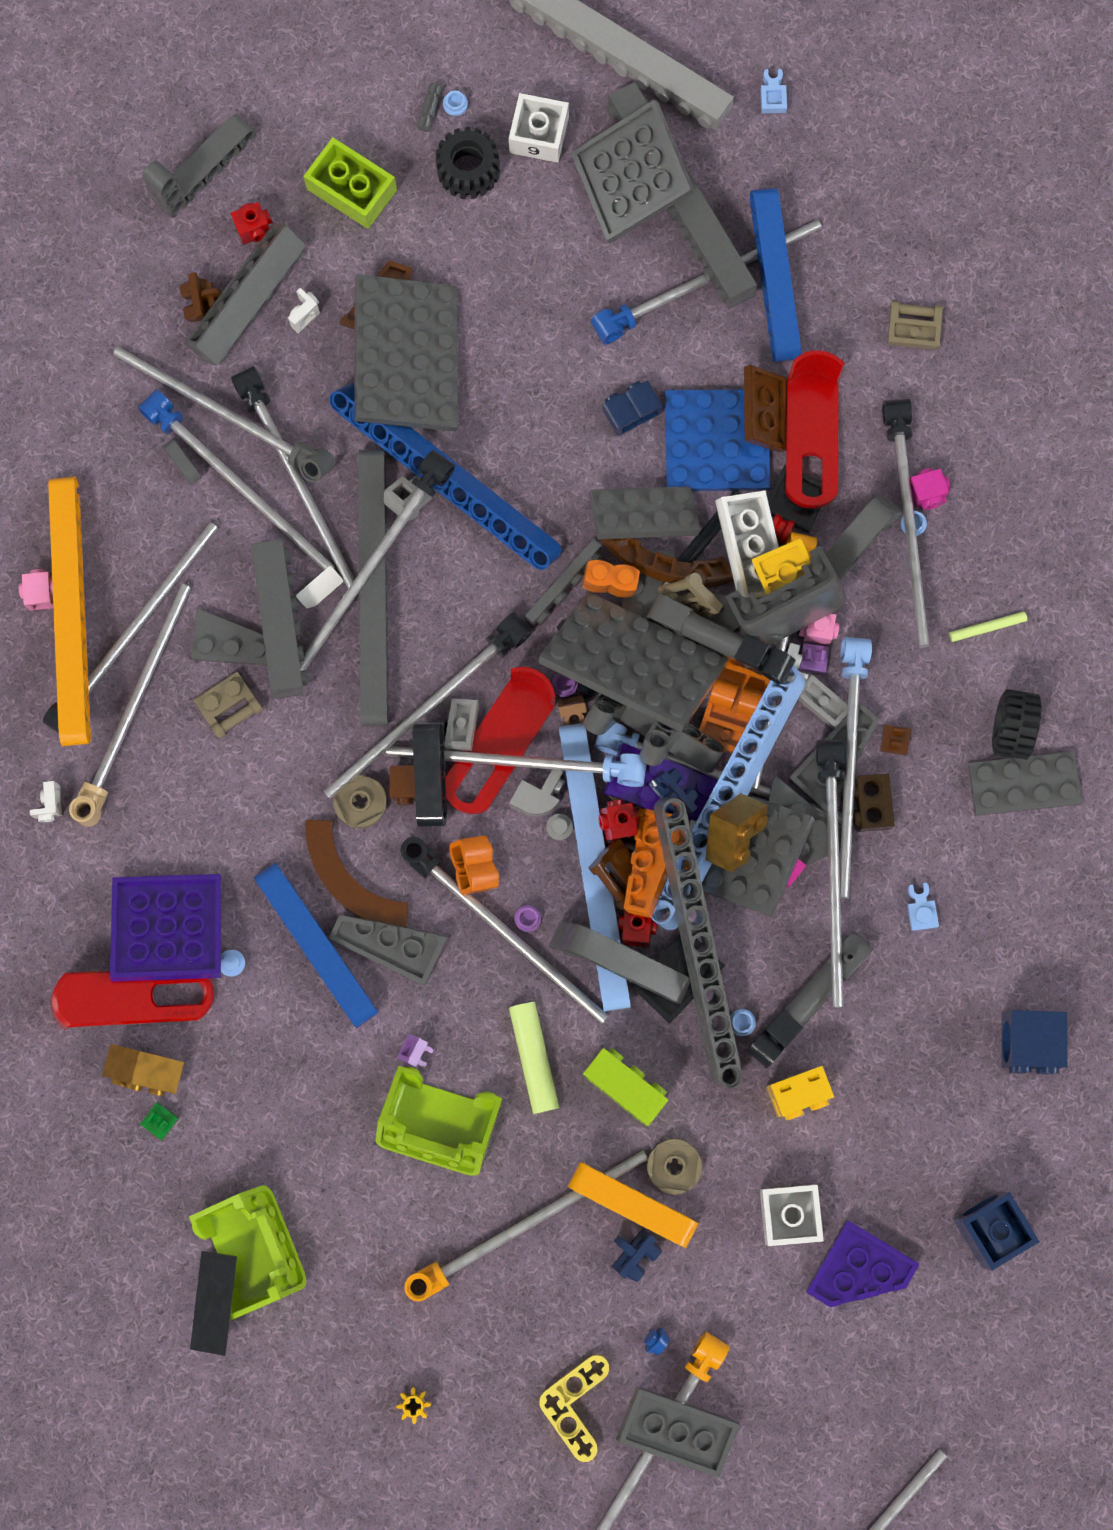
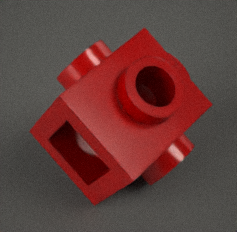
M259 202L244 204L240 209L230 213L243 245L261 241L270 229L269 224H272L268 210H262Z
M623 799L607 802L608 807L600 809L601 814L598 816L600 829L604 830L606 841L638 835L636 824L639 823L637 809L633 808L632 803L624 804Z
M625 910V916H620L618 927V931L623 932V945L650 948L651 935L657 934L658 924L652 918L631 914Z

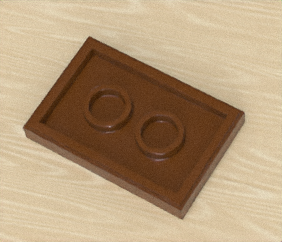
M753 365L744 367L745 442L777 452L786 451V377Z

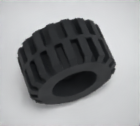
M465 127V131H460L458 128L454 130L453 135L450 133L446 134V141L441 140L439 149H436L437 173L443 188L446 191L450 188V194L453 196L460 193V199H466V195H471V199H476L477 193H480L481 197L486 195V188L490 191L494 188V182L498 181V173H500L498 149H496V143L494 140H490V135L486 132L482 135L481 130L477 128L474 131H470V127ZM466 155L475 156L482 161L477 168L470 171L460 170L454 166L457 159Z
M1006 689L1001 695L992 733V749L995 755L1027 760L1031 756L1037 741L1041 721L1042 702L1039 694Z

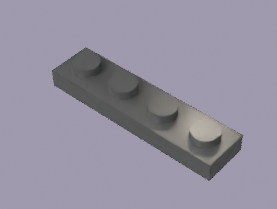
M593 539L525 615V621L534 628L537 623L542 625L551 614L549 610L554 604L559 606L568 595L566 593L571 585L576 587L582 581L587 562L601 559L600 543Z

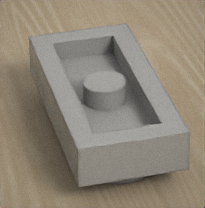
M813 675L807 679L798 700L834 730L848 714V704Z
M452 699L444 743L446 750L472 751L479 710L478 700Z

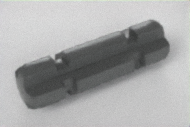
M429 84L428 94L425 96L420 112L421 116H419L417 128L420 131L429 132L431 129L432 120L439 103L438 99H440L442 94V86L439 84Z

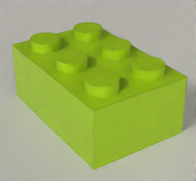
M333 137L303 176L308 191L367 229L371 227L397 191L393 175Z
M603 1048L583 1073V1076L648 1127L668 1102V1099L665 1097L667 1092L654 1082L650 1085L643 1080L645 1074L634 1065L628 1068L621 1061L624 1057L616 1050L610 1048L607 1051Z

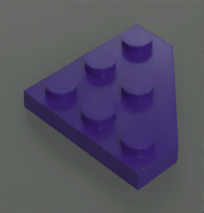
M846 1220L805 1292L827 1306L834 1307L878 1296L879 1294L905 1289L920 1264L849 1220Z

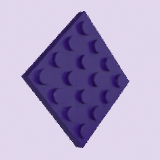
M221 874L112 877L111 982L221 978Z

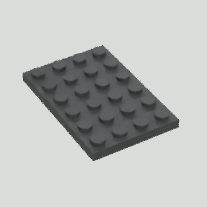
M363 274L356 275L354 421L446 431L457 430V286Z
M588 592L542 652L538 663L682 733L727 666L729 658Z

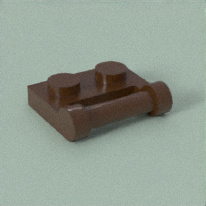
M620 838L614 839L588 869L593 875L599 877L616 900L615 904L619 910H624L628 877L632 873L633 865L631 864L632 854ZM605 867H606V868L608 869V871L612 874V876L615 878V880L618 882V884L621 886V888L624 890V892H622V890L619 888V886L616 884V882L613 880V878H612V877L610 876V874L607 872V870L605 869Z

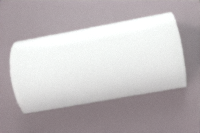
M766 491L721 497L715 503L735 588L743 597H750L749 594L754 592L758 600L766 596V592L752 559L779 548Z

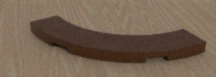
M636 538L600 539L621 561L635 567L642 574L662 582L673 583L685 579L687 575L692 573H698L701 576L702 584L705 587L734 582L731 567L724 557L692 561V563L676 561L677 558L657 551L653 553L641 546L642 543Z
M305 820L307 847L311 861L319 878L332 896L344 907L361 918L407 927V902H397L377 896L361 886L345 869L334 843L333 821Z

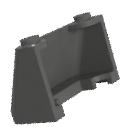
M821 545L809 551L811 555L810 564L808 566L806 564L801 566L805 575L758 600L754 592L749 594L750 597H743L739 594L738 590L725 596L746 635L772 645L843 607L847 600L845 591Z

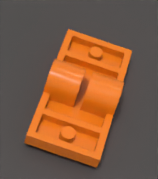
M724 655V657L729 658L727 666L713 686L700 730L719 741L724 746L725 751L733 753L769 684V679L738 665L736 660Z

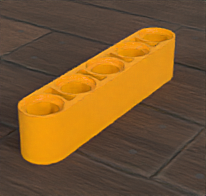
M579 1162L567 1186L577 1193L684 1248H687L699 1224L684 1214L583 1162Z

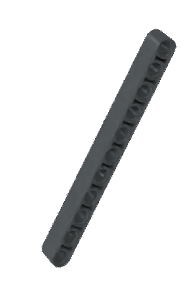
M359 450L358 452L359 573L387 533L386 505L384 504L386 486L385 450ZM387 552L359 591L361 726L389 725V719H387V713H389L387 694L388 668L386 664L388 662V643H386V636H388V617H386L387 567L385 564Z
M663 797L655 803L654 815L710 1076L715 1083L725 1088L733 1089L741 1083L742 1070L687 812L681 800ZM669 803L674 807V812L670 817L665 812L666 806ZM675 830H678L680 838L674 844L671 840V835ZM683 856L685 859V866L683 869L679 870L677 867V861L680 857ZM689 883L691 891L685 897L683 895V887ZM695 910L697 917L694 922L690 923L688 920L689 913ZM700 936L702 938V945L696 950L694 941ZM707 963L708 970L705 975L701 976L700 967L702 964ZM712 989L713 998L706 1002V993ZM715 1016H718L719 1023L715 1028H712L711 1021ZM724 1042L723 1052L717 1054V1046ZM729 1068L730 1075L726 1080H723V1072Z

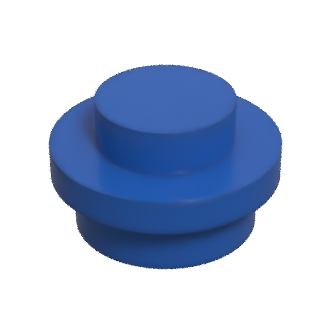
M663 1328L653 1329L647 1334L644 1340L646 1344L645 1351L655 1355H659L664 1351L669 1343V1337Z

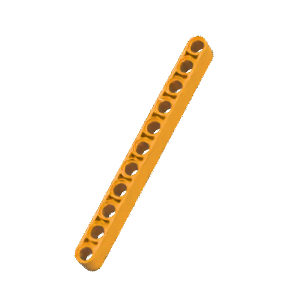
M76 476L49 479L48 482L58 728L60 743L63 747L90 744L91 742L80 495L77 494L76 489L79 487Z

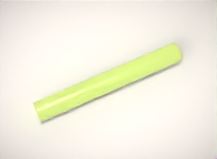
M1025 611L949 632L951 642L1026 622L1027 615Z

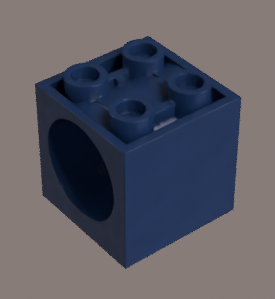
M1011 1010L1001 1013L1002 1068H1009V1073L1016 1074L1031 1073L1032 1069H1036V1074L1046 1075L1059 1074V1069L1068 1068L1067 1012Z
M999 1191L953 1218L981 1268L991 1271L1040 1242L1010 1192Z

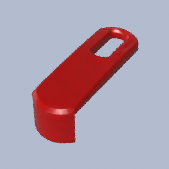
M821 350L808 351L795 358L787 379L785 493L795 504L810 509L821 508L830 504L838 494V382L845 363L836 355ZM805 456H815L821 459V495L818 497H809L802 493V458Z
M511 668V679L474 734L472 751L462 752L523 756L555 707V692L548 678L533 668ZM455 762L446 775V799L454 809L465 814L475 815L486 812L516 766L493 765L494 771L473 803H465L457 798L455 792L475 763Z
M110 970L65 973L57 982L51 995L50 1006L55 1021L64 1030L70 1027L198 1021L209 1011L213 1002L214 990L210 978L111 982ZM199 983L203 988L204 995L200 1004L157 1006L152 996L156 985Z

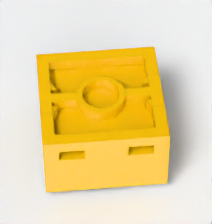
M800 538L752 559V562L766 595L805 575L801 566L804 564L808 566L811 560L804 542Z
M823 1066L766 1086L777 1117L784 1116L786 1120L804 1115L802 1110L804 1108L810 1107L811 1111L828 1106L830 1105L828 1099L834 1098Z

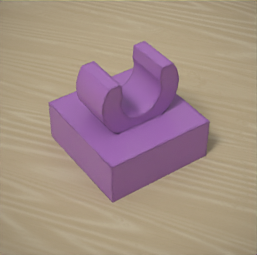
M803 643L801 651L803 656L799 671L825 674L829 647Z
M408 1033L397 1058L415 1067L417 1064L425 1067L427 1063L421 1060V1056L424 1051L433 1053V1049L427 1046L428 1042Z

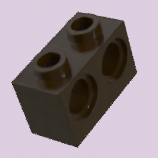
M889 773L857 776L854 786V799H856L857 810H853L854 825H859V832L891 830L895 824ZM864 785H873L877 791L876 795L868 796L864 792ZM867 811H876L879 815V821L875 823L870 822L866 816Z

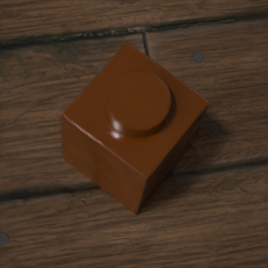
M414 765L390 766L389 798L397 801V805L411 806L413 801H415Z

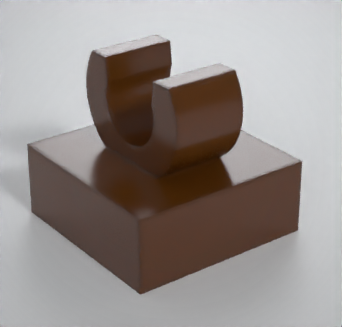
M885 724L880 752L906 756L911 729Z

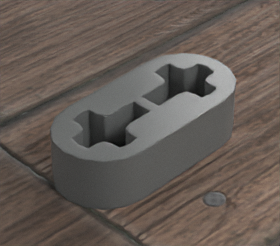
M174 439L163 445L166 453L190 485L201 479L197 470Z

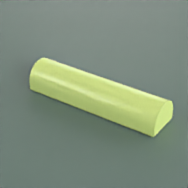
M529 1002L509 1008L532 1112L537 1114L558 1109L559 1103L535 1002Z

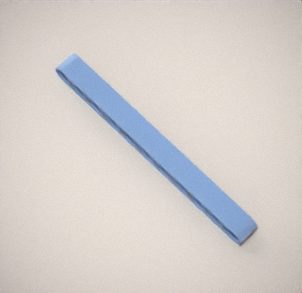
M794 665L787 676L788 678L795 675L791 682L785 683V680L782 685L773 681L769 682L691 831L701 882H703L712 864L705 860L707 845L703 848L699 847L703 840L708 839L710 814L740 793L748 796L804 688L805 679ZM782 698V702L779 705L773 706L776 700ZM770 722L766 729L761 730L764 723ZM758 745L756 751L749 754L750 748ZM745 768L744 774L736 777L738 771ZM729 792H733L732 797L724 801L725 796ZM683 856L680 857L677 861V867L679 870L683 869L685 866V859ZM667 877L651 918L664 929L674 930L678 927V922ZM689 883L683 887V895L685 897L691 891ZM670 910V916L666 920H662L663 914Z
M583 723L559 726L563 760L591 762L586 728L583 726ZM565 770L590 929L620 943L613 896L599 877L593 875L588 869L605 849L603 832L598 821L600 813L594 776L592 772ZM596 965L604 1012L631 1008L627 980Z

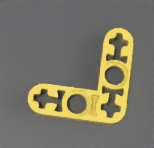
M599 1354L588 1357L547 1388L540 1397L542 1411L573 1455L582 1462L593 1460L597 1454V1443L570 1404L608 1375L609 1363L604 1356ZM593 1360L597 1363L602 1361L604 1363L602 1366L603 1373L599 1375L595 1372L590 1375L589 1378L593 1382L587 1384L585 1376L579 1370L584 1368L586 1373L592 1368L591 1362ZM576 1376L581 1379L583 1386L580 1391L571 1392L567 1389L566 1383L570 1377ZM549 1394L552 1397L556 1395L559 1397L557 1405L561 1410L564 1406L569 1410L561 1413L557 1420H554L552 1415L557 1414L552 1406L548 1408L545 1406L547 1402L546 1396ZM565 1417H572L577 1423L576 1429L571 1433L564 1432L561 1429L560 1423ZM580 1430H583L585 1433L580 1435L582 1441L585 1444L589 1442L592 1444L590 1447L591 1454L588 1456L586 1453H578L580 1445L576 1439L572 1444L568 1440L575 1437Z

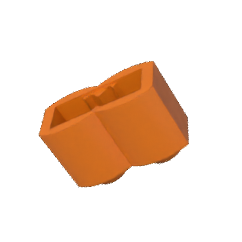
M591 560L587 562L582 587L594 593L608 591L617 597H632L637 590L640 571L629 565L613 566L606 561Z
M486 835L459 839L450 843V856L456 869V880L462 896L485 892L499 887V872L492 861L493 847Z

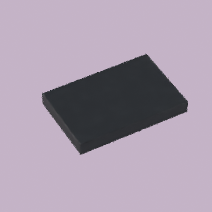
M679 935L655 961L689 977L681 936ZM696 938L694 947L697 950L701 947L702 943ZM718 959L721 971L725 965ZM707 963L702 964L700 967L701 976L705 975L708 970ZM635 983L630 986L668 1024L694 999L691 983L681 1004L672 1002Z

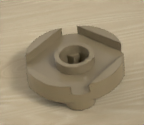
M357 775L335 795L333 804L335 812L342 822L352 828L364 829L375 825L381 820L386 812L387 796L378 781L364 775ZM358 795L368 799L365 807L362 809L359 806L354 807L353 805L356 802L355 797Z
M669 1139L658 1144L652 1150L647 1161V1172L652 1183L662 1192L673 1195L683 1194L692 1189L699 1181L702 1173V1161L696 1149L688 1142L680 1139ZM674 1158L678 1159V1164L682 1165V1170H677L676 1175H672L671 1170L667 1169V1163H672Z

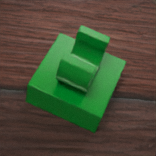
M156 1102L140 1125L163 1141L179 1118Z

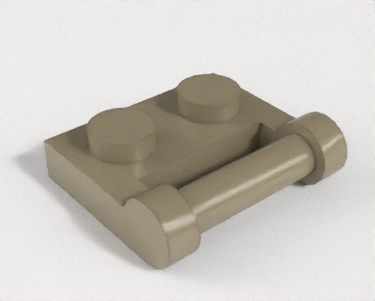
M891 300L887 345L938 350L940 347L943 305L928 307L900 304L899 301ZM903 314L933 317V321L898 318V316Z
M698 573L689 574L685 579L673 583H661L658 587L659 594L692 608L696 614L702 617L717 614L723 607L716 599L714 593L702 584V578ZM685 589H689L691 591L690 593L680 596L676 594V592Z
M238 672L193 700L219 739L226 735V731L252 714H258L263 711ZM247 699L249 702L247 706L218 724L216 718Z

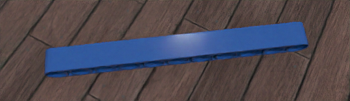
M348 383L331 393L329 402L338 414L421 478L423 476L419 472V467L432 450H435L455 464V470L449 480L441 487L436 484L434 489L534 568L544 570L561 556L562 550L556 540L413 428L354 421V383Z

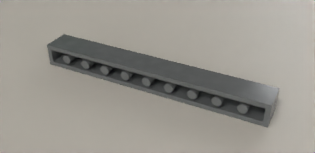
M633 82L609 94V106L606 108L611 120H616L618 123L646 105L647 101L637 84ZM685 166L695 192L666 210L672 221L676 220L679 225L678 230L684 241L688 240L691 245L690 250L693 258L697 262L700 261L704 267L703 273L708 282L712 281L716 287L715 293L721 303L725 302L727 308L731 309L755 297L757 284Z

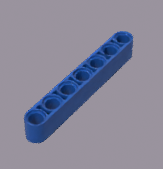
M777 188L751 190L750 207L772 359L774 362L790 361L801 355V343L779 192Z
M275 862L253 878L353 1025L358 1028L379 1013L378 1010L373 1006L361 985L358 984L346 963L340 958L341 956L331 941L328 940L318 922L313 918L303 900L297 895L296 890L282 873L278 864Z

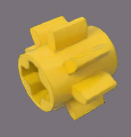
M414 1386L411 1389L410 1395L404 1392L400 1394L404 1402L397 1404L396 1408L403 1409L402 1420L408 1416L412 1418L413 1424H416L419 1415L425 1419L428 1415L424 1408L430 1407L432 1402H425L426 1390L418 1394ZM412 1398H415L416 1403H421L416 1412H412V1408L407 1407Z

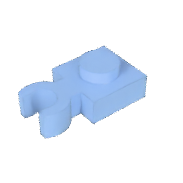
M765 69L763 75L765 85H761L760 89L761 114L786 113V85H780L783 72L781 69H778L777 77L771 78L768 75V69Z
M927 883L922 884V894H916L913 885L908 886V894L914 899L913 904L907 905L911 931L939 927L935 900L927 901L926 899L929 894Z

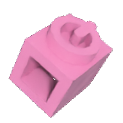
M42 569L31 570L30 574H22V583H19V594L24 601V606L30 611L54 608L53 583L50 573Z
M829 614L800 629L798 636L804 637L803 642L829 647L832 638L837 639L840 624L835 623L836 614Z

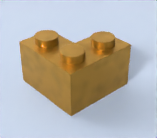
M740 793L711 813L705 860L730 872L745 865L750 857V838L763 831L767 826L768 805Z
M110 1044L102 1076L112 1078L111 1084L136 1091H142V1087L149 1088L148 1093L164 1097L165 1092L176 1094L184 1062Z

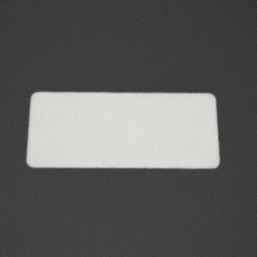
M329 566L301 590L296 597L306 609L314 607L344 580L332 566Z

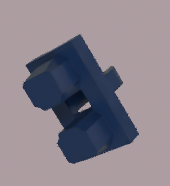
M676 768L668 772L665 771L648 783L660 798L670 797L681 800L685 805L687 814L693 813L698 808L695 803L699 795L690 787L684 791L680 788L678 783L682 780V775ZM669 803L666 806V810L669 808L672 812H674L673 805Z
M644 1228L640 1230L630 1244L618 1235L614 1242L624 1251L611 1267L624 1279L628 1277L638 1282L645 1273V1269L638 1262L644 1255L653 1262L659 1257L662 1250L655 1242L656 1239Z

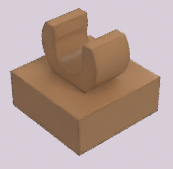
M582 694L557 699L560 717H563L566 725H570L569 718L572 715H577L580 723L584 722L583 713L587 711Z

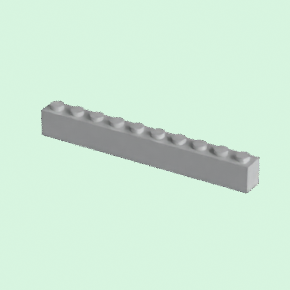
M510 0L511 6L517 12L523 13L524 11L529 14L538 25L543 26L545 24L559 38L566 37L572 41L578 50L590 52L599 63L611 65L620 76H628L635 80V83L641 89L646 90L648 88L662 102H670L675 105L681 114L691 115L696 118L698 123L704 128H712L716 131L733 107L734 96L579 0Z

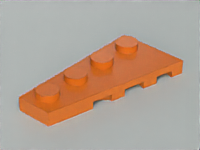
M639 808L638 835L634 837L636 846L635 853H632L631 864L633 866L632 873L628 877L624 909L628 913L651 918L668 875L654 810ZM675 830L671 835V840L674 844L680 838L678 830Z

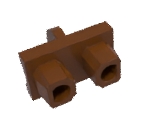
M193 272L188 274L189 281L179 285L182 297L186 300L192 299V305L186 306L183 309L184 318L189 322L201 321L222 293L220 289L214 288L213 282L199 278L197 273Z

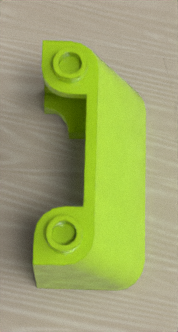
M398 1066L378 1120L376 1143L380 1147L465 1175L476 1176L480 1173L502 1098L492 1092L483 1091L476 1094L473 1100L423 1084V1077L417 1069Z
M265 1185L258 1186L189 1216L195 1235L203 1240L211 1238L218 1254L237 1256L230 1320L282 1299L306 1286L304 1269L275 1196L269 1187Z

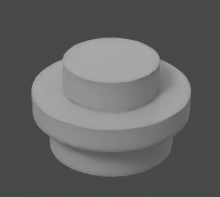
M564 814L553 815L547 822V833L554 840L561 841L567 839L573 831L571 819Z

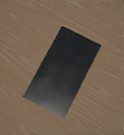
M201 1251L190 1350L226 1356L237 1256Z

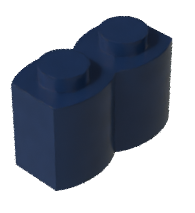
M637 381L627 388V392L622 394L614 393L605 399L603 413L617 436L627 433L662 413L663 405L648 381L643 383Z

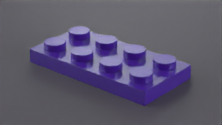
M621 743L615 761H620L622 754L640 755L641 749ZM664 759L660 765L651 766L646 764L644 786L630 787L617 783L618 777H614L612 782H607L603 794L619 800L623 799L624 802L632 803L640 808L654 810L655 803L661 798L648 783L665 771L668 772L676 768L682 775V780L678 783L680 788L684 791L690 787L699 795L695 803L698 808L693 813L687 814L690 825L691 820L697 822L718 780ZM669 808L665 809L666 813L673 814Z

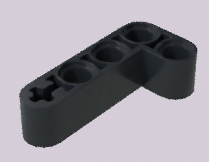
M420 721L413 725L415 802L418 827L446 826L447 823L444 754L447 721Z

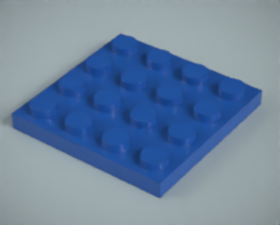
M744 389L665 390L666 487L688 486L692 491L770 490L769 449L745 442Z

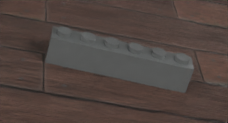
M273 223L184 344L206 363L217 366L223 362L231 346L242 337L243 330L248 323H251L257 317V311L262 304L271 298L272 291L276 285L285 279L288 269L299 260L301 252L306 245L286 225Z
M283 540L252 543L251 547L272 699L304 695L303 686H308L306 670L301 671L299 663L304 661L302 645L297 646L296 637H301L299 621L293 620V613L298 612L296 596L290 597L289 588H294L292 572L287 573L286 564H291L289 548L284 549Z

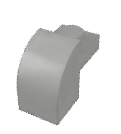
M403 476L384 491V504L398 516L418 488L411 483L413 479L408 481ZM426 493L408 521L419 516V509L434 497Z
M552 769L541 790L522 780L509 803L510 807L530 817H543L551 814L560 804V800L552 795L553 793L558 795L565 783L562 780L563 771Z

